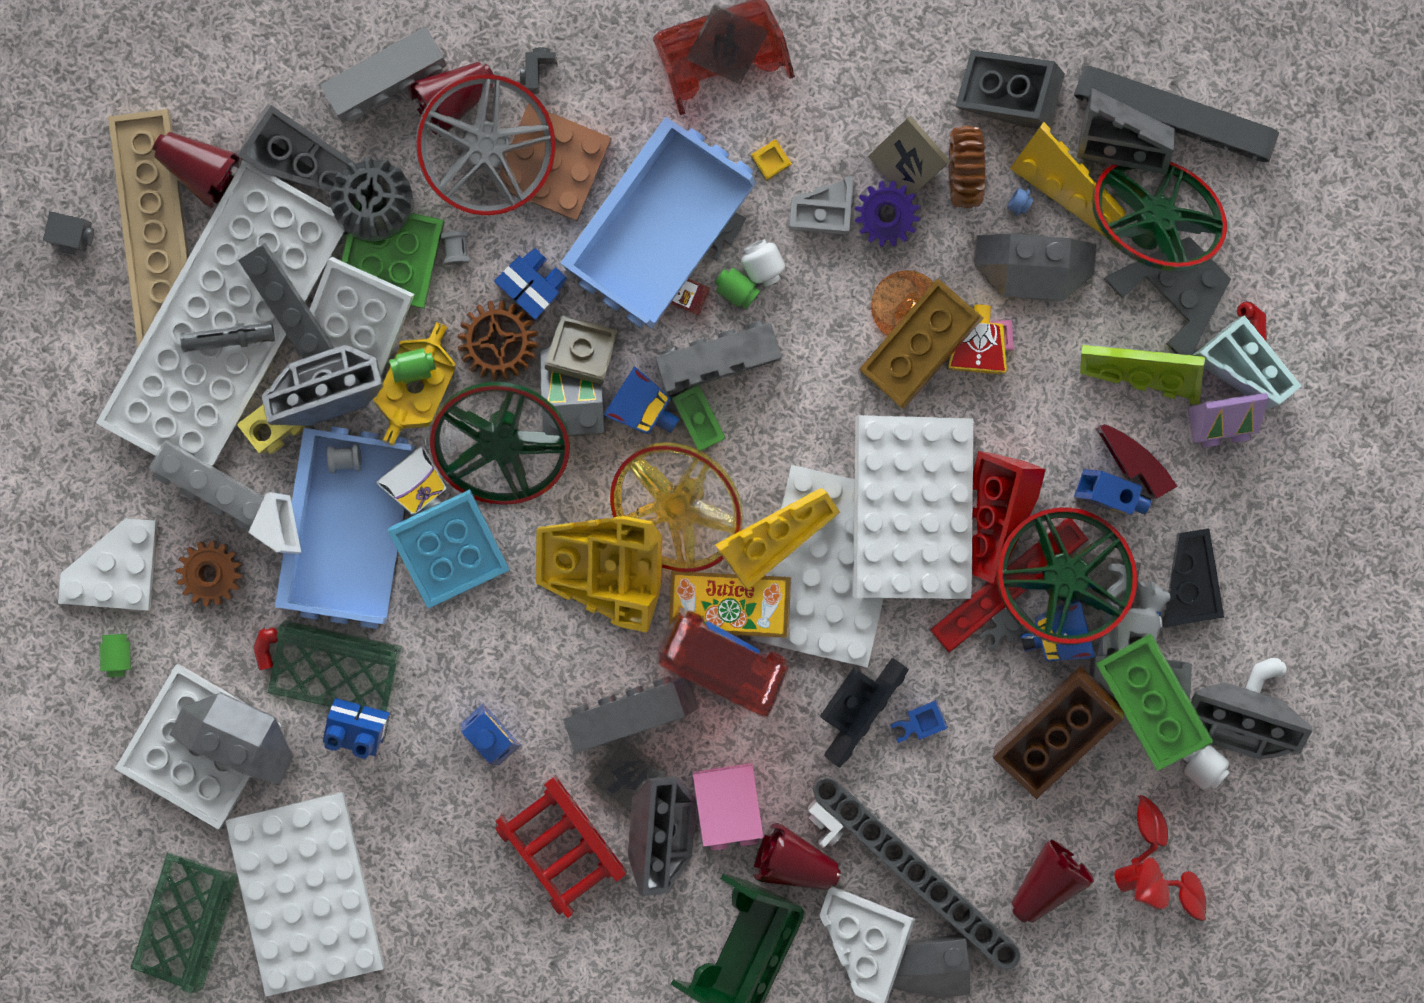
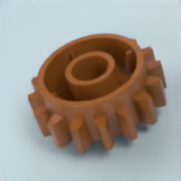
M210 540L208 547L204 541L197 542L198 550L188 547L187 552L190 556L180 557L179 560L184 564V567L176 569L177 573L183 574V578L177 581V585L185 584L187 587L182 594L184 596L193 594V603H198L203 599L204 606H210L212 599L216 605L223 604V596L228 600L234 598L231 591L240 590L241 586L237 584V580L244 578V574L238 572V568L243 566V562H236L234 559L238 553L236 551L228 553V544L226 543L217 548V541ZM208 565H212L217 572L216 578L212 582L208 581L204 576V570Z

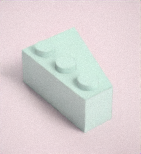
M1245 315L1231 322L1192 355L1205 357L1204 369L1244 395L1251 396L1267 393V410L1280 405L1302 386Z

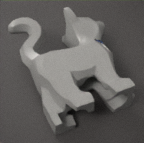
M1112 563L1108 566L1107 571L1117 574L1119 580L1108 588L1107 592L1117 598L1118 595L1126 590V570L1124 565ZM1153 581L1149 582L1148 585H1145L1143 582H1137L1140 609L1130 608L1127 615L1116 628L1099 638L1098 655L1109 656L1114 653L1115 648L1119 651L1128 646L1130 636H1136L1137 640L1151 633L1156 641L1162 627L1161 611L1165 604L1170 601V594L1161 587L1155 586ZM1105 598L1107 604L1117 610L1119 609V606ZM1104 612L1103 625L1113 616Z

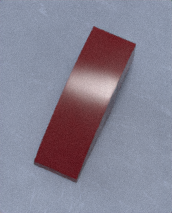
M1107 424L1096 428L1125 479H1132L1138 475L1151 499H1157L1178 487L1162 464L1137 441Z

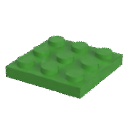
M355 200L354 208L361 212L362 209L358 200ZM412 213L405 227L396 235L385 240L363 241L347 234L342 262L415 294L410 306L425 309L445 221Z

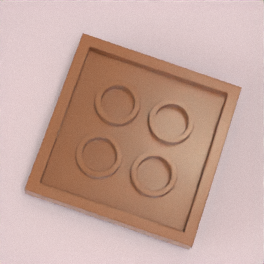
M529 103L519 127L541 125L537 113ZM547 111L555 134V158L546 182L528 202L578 221L612 139L609 136ZM544 131L516 134L511 144L543 137ZM545 142L514 150L506 155V160L522 193L533 183L541 169L545 155ZM502 166L499 177L509 193L517 197L518 195Z

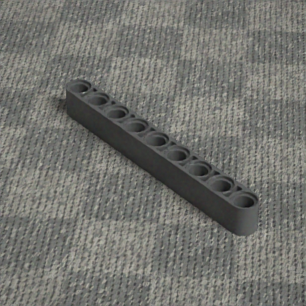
M827 775L820 776L815 780L813 793L816 800L1001 969L1006 970L1012 969L1018 964L1020 952L1013 941L835 778ZM826 782L835 786V792L828 798H824L818 793L820 785ZM846 803H853L857 806V812L851 818H845L841 815V808ZM871 823L878 825L879 833L876 837L867 838L863 835V829L866 825ZM891 844H898L901 846L900 855L894 859L888 858L885 854L887 847ZM918 864L923 866L924 870L921 877L917 879L908 877V870L912 865ZM936 885H943L946 889L945 895L940 899H933L930 896L931 889ZM957 906H966L968 913L965 918L960 920L953 918V910ZM981 926H987L990 928L989 936L983 940L975 938L976 930ZM1005 946L1012 948L1010 958L1007 960L998 959L999 949Z

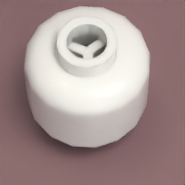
M763 239L744 249L745 254L742 256L741 263L753 283H763L766 287L781 279L779 274L785 269V262L776 244L767 243Z
M1210 745L1184 758L1188 763L1184 768V774L1202 790H1207L1210 787L1215 790L1230 774L1227 770L1229 766L1228 760Z

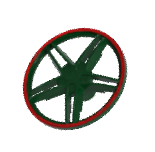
M1170 161L1167 174L1159 184L1154 196L1131 178L1121 173L1135 168L1112 164L1101 174L1092 194L1093 213L1103 234L1117 249L1128 257L1156 269L1185 271L1208 263L1222 247L1227 233L1225 211L1213 190L1193 172ZM1174 175L1177 177L1171 196L1168 198L1162 194L1171 176ZM1182 180L1192 186L1204 198L1213 216L1174 206ZM1108 184L1117 191L1116 195L1135 212L1108 224L1102 209V193L1105 185ZM1137 220V223H1134V224L1125 226V225H1127V224H1129V223H1132V222H1134V221ZM1119 226H1120V227L1125 226V227L1120 228V229H1118V230H1116V231H1113V230H1112V229H1115V228H1117V227H1119ZM1178 231L1201 234V232L1215 234V238L1211 247L1204 254L1187 261ZM1126 236L1132 238V241L1138 247L1146 250H1152L1159 246L1161 253L1166 255L1168 261L1157 260L1143 255L1129 247L1120 238Z
M487 382L476 384L457 392L441 406L432 424L430 450L436 468L443 478L461 493L471 490L475 500L481 502L509 505L537 498L558 482L568 463L570 437L561 414L547 399L537 392L512 383ZM507 392L499 411L493 413L489 421L469 410L466 412L456 406L461 401L476 394ZM513 394H517L519 399L513 414L507 410ZM524 398L535 402L549 414L558 429L559 436L546 435V432L518 430ZM448 413H451L452 415H454L455 417H457L458 419H460V421H458L457 419H455L454 417H452V416L449 415ZM444 420L477 441L476 444L460 454L459 458L450 465L445 461L440 447V430ZM560 453L558 462L552 472L543 481L529 488L519 454ZM479 454L482 456V458L469 464L467 468L461 470L456 474L454 473L456 470L470 462ZM496 460L513 493L485 491L468 484L461 478ZM512 463L522 491L518 492L506 464Z
M1061 507L1033 514L1012 531L999 555L997 583L1006 609L1013 619L1027 632L1050 643L1079 645L1105 636L1124 619L1135 598L1137 570L1130 547L1122 535L1110 523L1085 510ZM1070 518L1080 520L1095 526L1105 535L1073 557H1070L1051 519ZM1043 521L1047 522L1060 554L1054 555L1042 523ZM1035 525L1047 565L1045 567L1007 570L1008 558L1014 544L1024 532ZM1110 538L1113 543L1087 565L1082 558ZM1116 548L1121 554L1126 570V591L1122 602L1088 578V574L1100 565ZM1042 573V580H1007L1008 575ZM1088 586L1104 598L1109 599L1110 601L1115 603L1117 606H1119V609H1115L1114 607L1110 606L1109 604L1105 603L1099 598L1086 592ZM1008 587L1046 590L1049 600L1045 616V630L1031 623L1019 611L1012 600ZM1074 598H1078L1095 609H1101L1113 616L1106 624L1092 632L1081 635H1062ZM1057 600H1064L1065 603L1056 634L1051 633Z

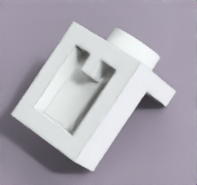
M815 799L808 806V811L811 813L809 819L820 829H823L825 826L828 828L818 840V843L822 848L828 843L833 846L843 835L841 831L843 824Z

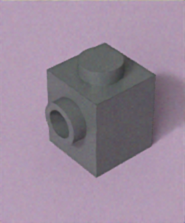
M49 211L43 241L57 245V251L75 255L76 250L86 252L87 245L90 246L92 244L94 228H91L92 223L86 219Z

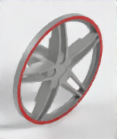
M491 74L471 75L448 84L428 103L418 124L416 154L419 167L426 182L446 203L470 214L498 215L524 205L542 188L551 172L555 158V134L545 107L525 86L503 76ZM483 84L475 125L471 126L452 117L435 112L442 101L455 91L469 85ZM490 84H495L492 122L484 121ZM500 86L511 89L522 96L537 113L541 125L500 129ZM431 117L466 130L463 138L461 139L430 123ZM427 128L463 148V152L449 168L448 173L440 183L435 179L426 157L425 139ZM544 131L543 137L511 145L509 143L508 136ZM545 142V155L541 169L533 183L522 193L505 158V154ZM469 161L473 166L447 192L444 187L463 164ZM502 164L518 195L514 199L494 169ZM483 167L498 190L502 192L507 202L492 206H479L463 202L452 195Z

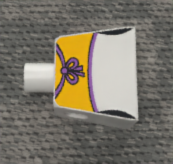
M422 446L418 447L376 481L380 488L412 515H415L422 508L427 510L440 504L441 501L437 496L446 490V486Z

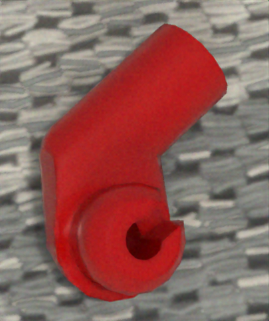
M1246 301L1239 304L1237 315L1239 317L1245 315L1263 339L1267 341L1266 314L1252 302Z
M264 627L259 630L253 649L259 671L274 667L269 650V644L276 643L279 640L277 630L274 627L269 629Z

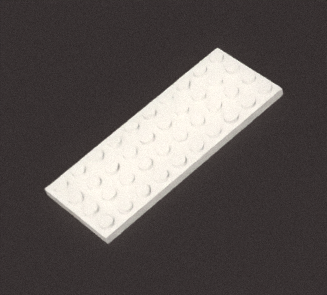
M243 160L96 424L155 456L165 440L207 464L214 466L287 336L238 260L266 243L303 301L306 302L327 265L328 259L331 258L345 233L335 219L332 209L282 180L262 173ZM272 322L275 341L248 344V347L242 348L240 345L183 353L180 343V333L238 327L239 323H245L246 326Z

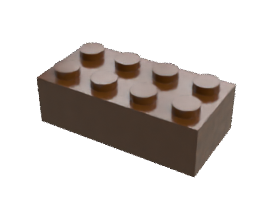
M1080 666L995 746L993 759L1037 800L1124 719V712L1117 700Z

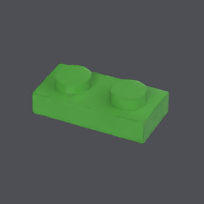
M699 385L672 398L699 452L726 439Z

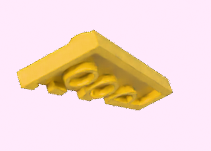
M1043 122L1010 169L1105 236L1096 222L1092 209V194L1096 183L1088 175L1089 170L1082 163L1079 165L1068 153L1069 148L1062 141L1058 142L1050 133V127ZM1104 188L1102 193V209L1108 224L1123 218L1126 211Z

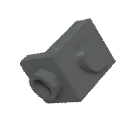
M538 47L533 48V52H525V67H520V84L525 85L533 94H540V64H557L556 52H551L550 48Z

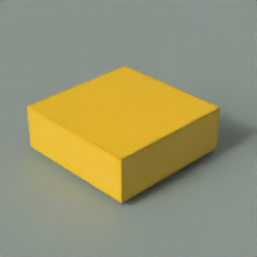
M776 139L751 154V158L766 181L792 165Z

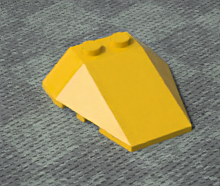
M620 516L543 526L536 529V584L567 600L572 598L587 606L586 610L593 614L596 611L612 619L610 623L618 627L646 633L649 631L661 591L662 535L652 521Z

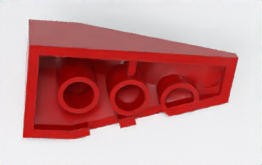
M978 451L973 470V490H977V508H972V518H977V534L972 537V575L992 584H997V565L1002 547L1012 531L1022 521L1030 517L1039 498L1046 469L1024 460ZM1017 540L1016 543L1014 544V546H1013V548H1012V550H1011V552H1010L1009 558H1010V556H1011V554H1012V552H1013V550H1014V548H1015V546H1016L1018 540Z

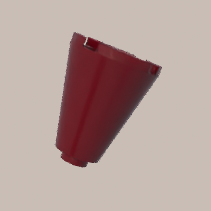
M475 62L414 81L408 85V90L412 101L418 98L420 108L417 111L422 116L431 99L448 84L466 76L494 74L487 64L482 65L480 62ZM483 84L469 85L455 91L442 101L435 112L460 121L479 102ZM490 84L489 92L493 89V84ZM431 117L430 123L447 132L454 127V125Z
M168 132L166 135L160 134L152 148L156 151L155 158L209 208H213V202L218 204L234 178L231 172L233 166L239 169L242 158L234 152L172 132Z
M774 823L770 826L774 831L771 836L764 835L754 862V867L759 868V874H753L757 881L819 890H829L831 886L835 887L837 885L841 870L838 869V863L784 825Z
M1053 839L1048 840L1044 844L1011 901L1014 907L1012 909L1013 914L1024 923L1026 921L1036 922L1088 888L1094 881L1087 867L1082 862L1078 865L1072 858L1074 854Z

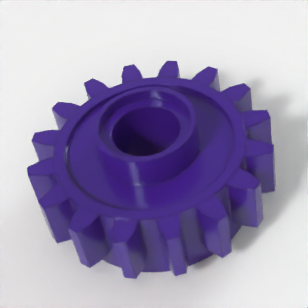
M880 181L878 190L873 186H869L867 188L870 195L859 196L864 203L863 206H855V210L861 212V217L856 218L855 222H863L864 227L859 232L861 234L869 232L868 241L870 243L879 238V245L881 247L885 246L887 240H890L893 247L897 246L898 237L906 242L908 240L907 231L912 233L917 231L912 224L913 222L921 221V218L915 215V211L920 209L921 206L913 205L912 200L915 199L916 194L907 195L908 186L903 185L900 189H896V181H891L889 188H886L884 181ZM885 205H890L895 209L896 216L892 222H885L881 218L880 212Z

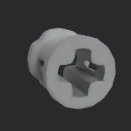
M451 231L441 234V239L445 241V265L470 262V257L467 256L465 239L468 237L467 231Z
M353 444L352 448L334 449L333 446H329L327 448L329 472L336 473V470L354 468L355 471H361L362 459L359 444Z

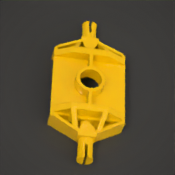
M436 322L430 337L427 339L399 342V349L396 355L424 348L425 354L432 353L436 370L430 371L432 377L420 380L424 384V388L420 393L414 394L407 390V384H403V381L395 383L390 366L383 382V388L379 391L377 397L373 399L375 406L389 421V427L382 439L386 444L389 441V445L394 446L400 430L430 427L456 369V363L441 347L440 342L447 330V326L444 324L441 326L440 323Z

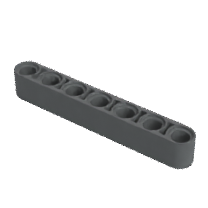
M1092 66L1083 67L1074 93V97L1083 101L1086 98L1088 102L1091 90L1094 88L1174 128L1175 133L1193 139L1199 137V141L1222 149L1228 147V151L1253 159V156L1257 157L1256 160L1260 162H1270L1279 136V132L1271 127Z

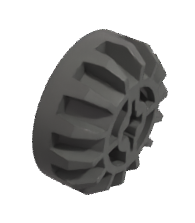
M364 157L362 162L355 164L352 161L348 163L347 169L342 174L338 172L335 176L336 182L333 188H330L331 209L338 224L346 233L363 241H381L396 235L405 227L413 211L414 199L410 183L399 167L396 168L383 158L381 161H377L371 157ZM367 174L366 181L362 182L357 189L350 188L357 178ZM379 176L387 181L391 193L383 192ZM374 189L376 197H373L368 205L366 199H369L371 197V194H373ZM349 194L356 195L362 209L361 212L352 206Z

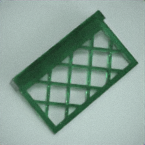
M287 620L279 625L276 637L278 642L268 693L332 707L335 698L338 699L334 690L346 683L355 695V698L349 702L355 703L359 701L361 704L360 714L364 706L368 707L363 697L374 690L377 691L382 699L381 710L388 711L397 662L400 658L402 646ZM285 643L296 645L303 656L289 663L283 654ZM305 648H309L312 650L307 652ZM316 651L326 652L332 662L319 670L310 655ZM334 654L341 655V657L337 659ZM347 657L354 658L361 667L360 670L350 676L347 675L339 663ZM305 659L314 674L302 681L293 666ZM281 661H282V663L284 664L285 667L280 670ZM363 661H368V662H371V663H369L368 665H365V663H364ZM375 664L389 666L387 678L379 683L369 671V668ZM335 666L344 680L330 687L322 673ZM288 670L297 685L289 690L276 687L279 675ZM364 672L373 687L360 694L351 680ZM315 677L320 680L326 689L319 696L311 695L304 685ZM386 683L385 690L383 691L380 686ZM300 688L302 692H297L294 690ZM329 694L332 699L324 697Z
M167 853L131 969L180 986V990L191 994L203 990L236 887L238 874L230 871L224 872L188 858ZM173 862L181 864L187 877L176 883L170 874ZM191 868H192V869H195V870H198V871L195 872V873H193L192 870H191ZM202 873L214 876L210 889L202 893L195 877ZM190 881L196 896L184 902L177 886ZM171 890L178 906L166 911L161 903V899L164 893ZM199 900L203 909L202 916L193 921L186 906ZM180 909L187 925L175 931L168 915ZM162 919L169 934L157 940L152 927L154 922ZM189 928L194 941L190 948L184 950L177 934ZM171 938L178 954L166 960L159 944ZM153 947L160 963L153 967L141 964L144 952ZM179 957L185 967L182 978L174 976L168 965L169 962Z

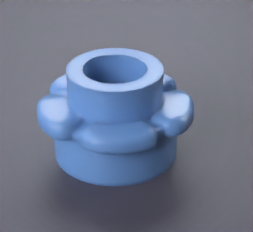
M1018 187L1007 206V209L1014 212V216H1018L1020 212L1026 214L1033 202V198L1029 197L1030 190L1027 189L1025 191Z

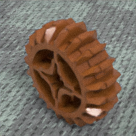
M954 127L950 133L948 159L950 160L948 163V179L951 202L955 207H979L984 200L986 178L983 132L979 127Z
M500 300L499 309H495L493 301H488L489 311L485 312L484 308L478 305L476 308L480 315L477 318L471 312L467 314L468 318L473 321L472 324L461 323L460 326L468 330V333H460L457 338L466 341L467 344L458 346V350L460 352H469V354L462 358L464 363L474 360L469 368L471 372H475L479 367L482 368L479 377L484 379L488 371H490L491 381H497L498 373H502L503 380L508 381V371L512 370L515 377H519L520 372L516 368L517 366L521 365L526 370L530 368L524 359L528 357L531 360H535L536 355L528 351L529 348H539L537 342L530 341V338L537 337L539 334L537 330L528 331V328L535 324L533 319L525 322L522 321L527 315L525 310L515 315L517 310L516 304L512 303L507 311L504 300ZM498 317L513 320L518 324L521 332L502 331ZM489 319L490 331L488 335L480 338L478 341H474L476 331L480 325ZM496 330L502 338H507L505 344L502 343L504 346L500 348L501 355L497 346L489 344L491 338L494 339L493 336L496 334ZM523 341L519 354L507 363L508 347ZM476 350H493L498 360V365H490L483 362L477 355Z

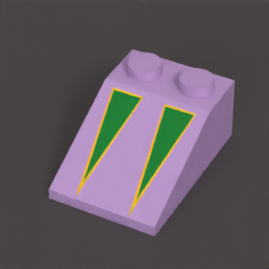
M1263 393L1213 401L1188 407L1193 443L1202 442L1204 448L1221 445L1220 439L1232 437V443L1251 440L1250 434L1259 433L1268 402V394Z

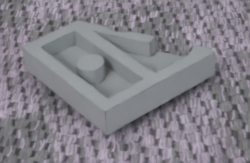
M847 176L843 181L829 186L826 184L818 187L811 193H802L792 197L789 230L849 235L854 176Z

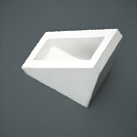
M267 493L248 533L276 552L288 554L301 553L290 495Z

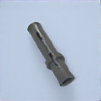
M272 322L246 326L245 323H239L238 327L180 333L183 353L240 345L242 348L248 347V344L275 341Z

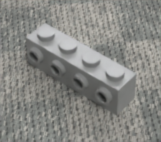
M424 27L320 84L341 122H353L361 118L367 109L373 106L378 108L390 101V97L398 92H409V84L440 74L443 71L442 68L448 65L427 27Z
M165 440L150 465V470L154 471L152 477L166 485H169L170 482L175 483L181 487L180 493L194 501L197 497L208 502L206 506L208 509L221 516L226 512L234 517L233 523L249 531L265 497Z

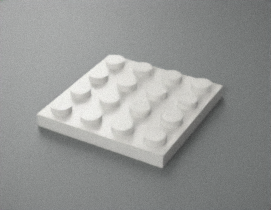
M176 664L115 769L219 830L222 828L252 776L245 775L188 749L170 736V733L181 708L220 692L239 701L241 700L180 664Z

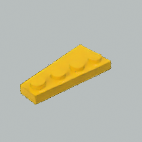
M820 488L715 544V546L740 582L749 589L837 516L840 511L829 494L823 488Z

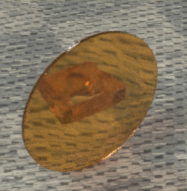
M912 270L898 271L884 278L876 287L871 301L872 316L878 328L888 336L934 282L928 276Z

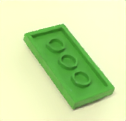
M1151 633L1096 663L1157 771L1213 742Z

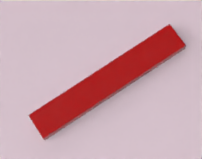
M1066 518L1055 527L1068 555H1071L1089 540L1070 518ZM1050 531L1047 536L1054 555L1060 554ZM1036 542L1009 564L1007 570L1045 567L1047 562L1040 542ZM1042 573L1008 575L1007 580H1040ZM987 582L971 595V599H966L929 629L948 653L1005 608L998 589V583L992 584ZM1008 587L1013 601L1028 590Z

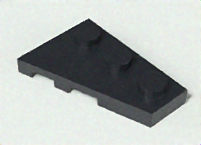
M1209 528L1177 533L1168 589L1171 598L1166 603L1163 627L1224 618Z

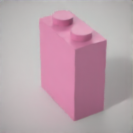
M748 763L693 772L703 847L710 846V850H721L728 848V843L740 841V846L757 844L758 839L763 838L753 764Z

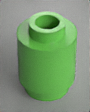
M734 267L730 271L724 269L714 282L719 286L715 292L737 308L741 306L745 310L748 309L760 292L755 287L756 283H753Z
M424 348L397 354L396 358L389 360L395 383L403 381V384L430 378L432 377L430 371L436 370L432 353L425 354Z
M127 634L102 635V643H99L100 672L106 671L107 677L125 676V670H131L130 641H127Z

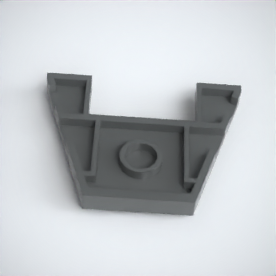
M1190 236L1181 240L1187 261L1205 253ZM1160 250L1148 256L1157 260L1168 261L1166 255L1162 254ZM1212 259L1198 268L1185 271L1156 269L1136 261L1104 278L1110 287L1121 298H1124L1145 277L1188 321L1166 343L1176 354L1182 355L1193 354L1231 280Z

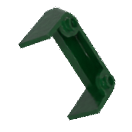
M722 874L720 879L734 887L732 891V906L740 911L716 964L706 963L698 967L694 972L691 983L673 979L671 985L698 1003H764L802 923L804 910L796 903L750 881Z

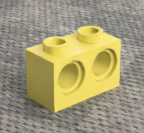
M264 404L237 424L258 453L265 454L268 452L270 455L284 446L282 440L292 434L295 437L303 432L304 428L308 427L269 425L266 419ZM267 424L271 429V436L268 440L261 441L258 437V430L262 425Z

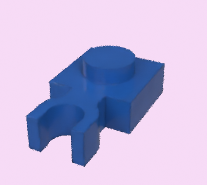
M937 700L908 711L910 721L900 720L890 725L892 729L897 726H902L905 729V735L896 739L898 743L908 739L911 733L916 732L919 740L948 728Z

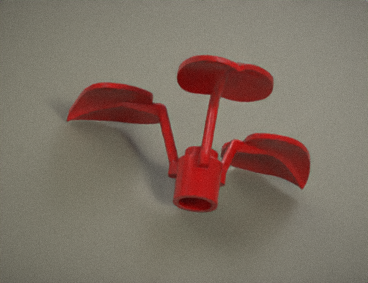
M1139 795L1137 807L1138 828L1145 841L1150 843V847L1139 857L1131 859V865L1115 870L1114 876L1118 888L1122 892L1136 889L1134 901L1162 910L1167 908L1169 904L1170 893L1168 886H1176L1180 889L1179 901L1184 910L1198 921L1206 920V895L1197 875L1191 871H1186L1182 873L1181 881L1165 880L1157 861L1151 857L1147 858L1157 850L1158 845L1160 847L1167 845L1168 826L1160 809L1146 796Z

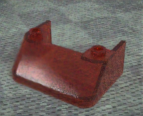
M750 0L661 30L653 37L671 96L680 116L686 114L682 100H688L695 96L700 89L698 82L700 80L751 63H755L757 68L767 72L775 71L780 66H783L789 79L795 77L784 34L765 0ZM729 21L735 24L731 40L739 44L740 47L733 58L737 60L725 66L732 47L729 45L722 59L723 42L719 41L716 63L710 46L714 49V33L725 36Z
M679 606L658 646V664L760 716L768 717L789 669L786 658L773 651H770L768 655L764 653L760 655L708 629L703 623L704 618L701 615L690 610L685 614V608Z

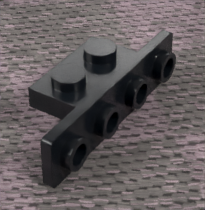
M891 658L876 681H873L855 667L851 670L819 716L840 731L824 754L834 765L840 768L851 757L854 748L861 738L868 733L870 725L879 712L886 707L893 692L903 683L905 675L909 671L906 666Z

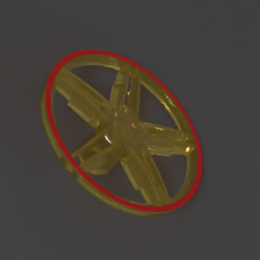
M668 442L642 447L632 453L621 464L614 475L610 490V506L613 517L626 516L638 519L655 512L657 517L647 521H652L655 525L663 522L669 523L677 560L662 555V568L677 572H697L711 568L724 559L721 553L717 551L707 558L695 560L693 524L730 532V536L742 530L743 507L734 482L714 459L693 447ZM660 452H674L694 458V460L688 466L679 482L674 485L655 466L652 467L644 457ZM698 462L703 463L704 465L697 479L689 478ZM709 468L719 477L727 489L733 505L734 516L722 512L721 508L701 502L704 498L702 485ZM630 469L656 501L624 515L621 491L625 476ZM720 521H721V522H724V523L732 524L733 526L726 525V524H722V523H720ZM679 530H683L686 561H684Z

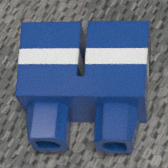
M534 248L523 258L518 256L494 282L538 323L549 307L561 296L559 291L563 288L568 278L555 267L544 279L537 271L547 259Z
M335 698L326 720L322 743H325V749L337 751L340 748L352 750L355 757L366 759L369 755L376 756L379 744L383 743L386 737L390 713L364 706L360 714L361 705Z

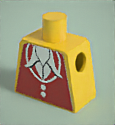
M974 304L973 309L984 318L950 356L947 370L1005 375L1007 366L1003 324L990 323L991 306Z

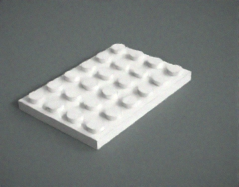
M855 416L853 598L971 599L972 418Z
M791 465L781 509L823 488L829 494L840 513L765 575L791 577L789 638L751 636L750 640L868 668L884 598H853L855 479Z
M344 792L225 820L266 997L385 968Z

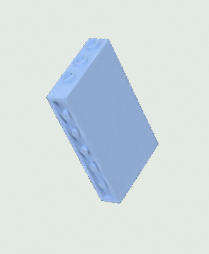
M666 116L560 263L567 271L581 280L578 285L592 295L596 291L605 297L603 302L616 312L619 308L629 313L626 318L639 328H642L644 324L650 329L655 326L756 185L752 175L754 171L741 161L735 164L728 159L729 154L716 144L710 147L703 142L705 137L692 128L687 131Z
M331 426L330 432L304 428L292 497V508L301 553H283L275 607L301 611L300 617L318 619L319 614L331 616L330 622L348 624L349 619L359 620L361 627L378 629V624H385L387 622L398 550L388 533V528L403 521L405 508L380 488L376 481L414 451L415 446L409 445L408 438L397 437L395 445L391 446L389 441L386 444L382 440H378L379 434L361 431L359 437L348 435L349 429ZM353 444H359L362 459L361 471H355L354 468L339 469L336 470V473L329 472L327 462V448L329 446H333L334 449L352 448Z

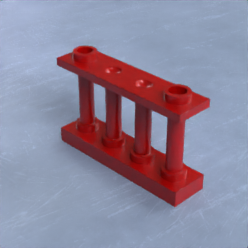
M554 775L544 783L546 787L545 795L509 822L503 814L495 820L498 824L495 829L504 842L509 840L550 894L552 899L549 902L559 915L564 913L569 918L574 912L570 903L605 877L609 879L612 876L617 882L626 875L627 870L557 776ZM551 804L553 806L558 804L565 813L562 815L563 819L526 846L515 831ZM576 828L583 837L580 839L581 843L544 870L534 855L568 829L573 830ZM594 852L601 861L598 863V868L561 894L552 879L585 854H592Z

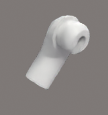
M1270 658L1257 663L1252 669L1245 689L1260 693L1265 680L1276 676L1280 678L1285 675L1287 670L1285 663L1281 662L1278 658Z

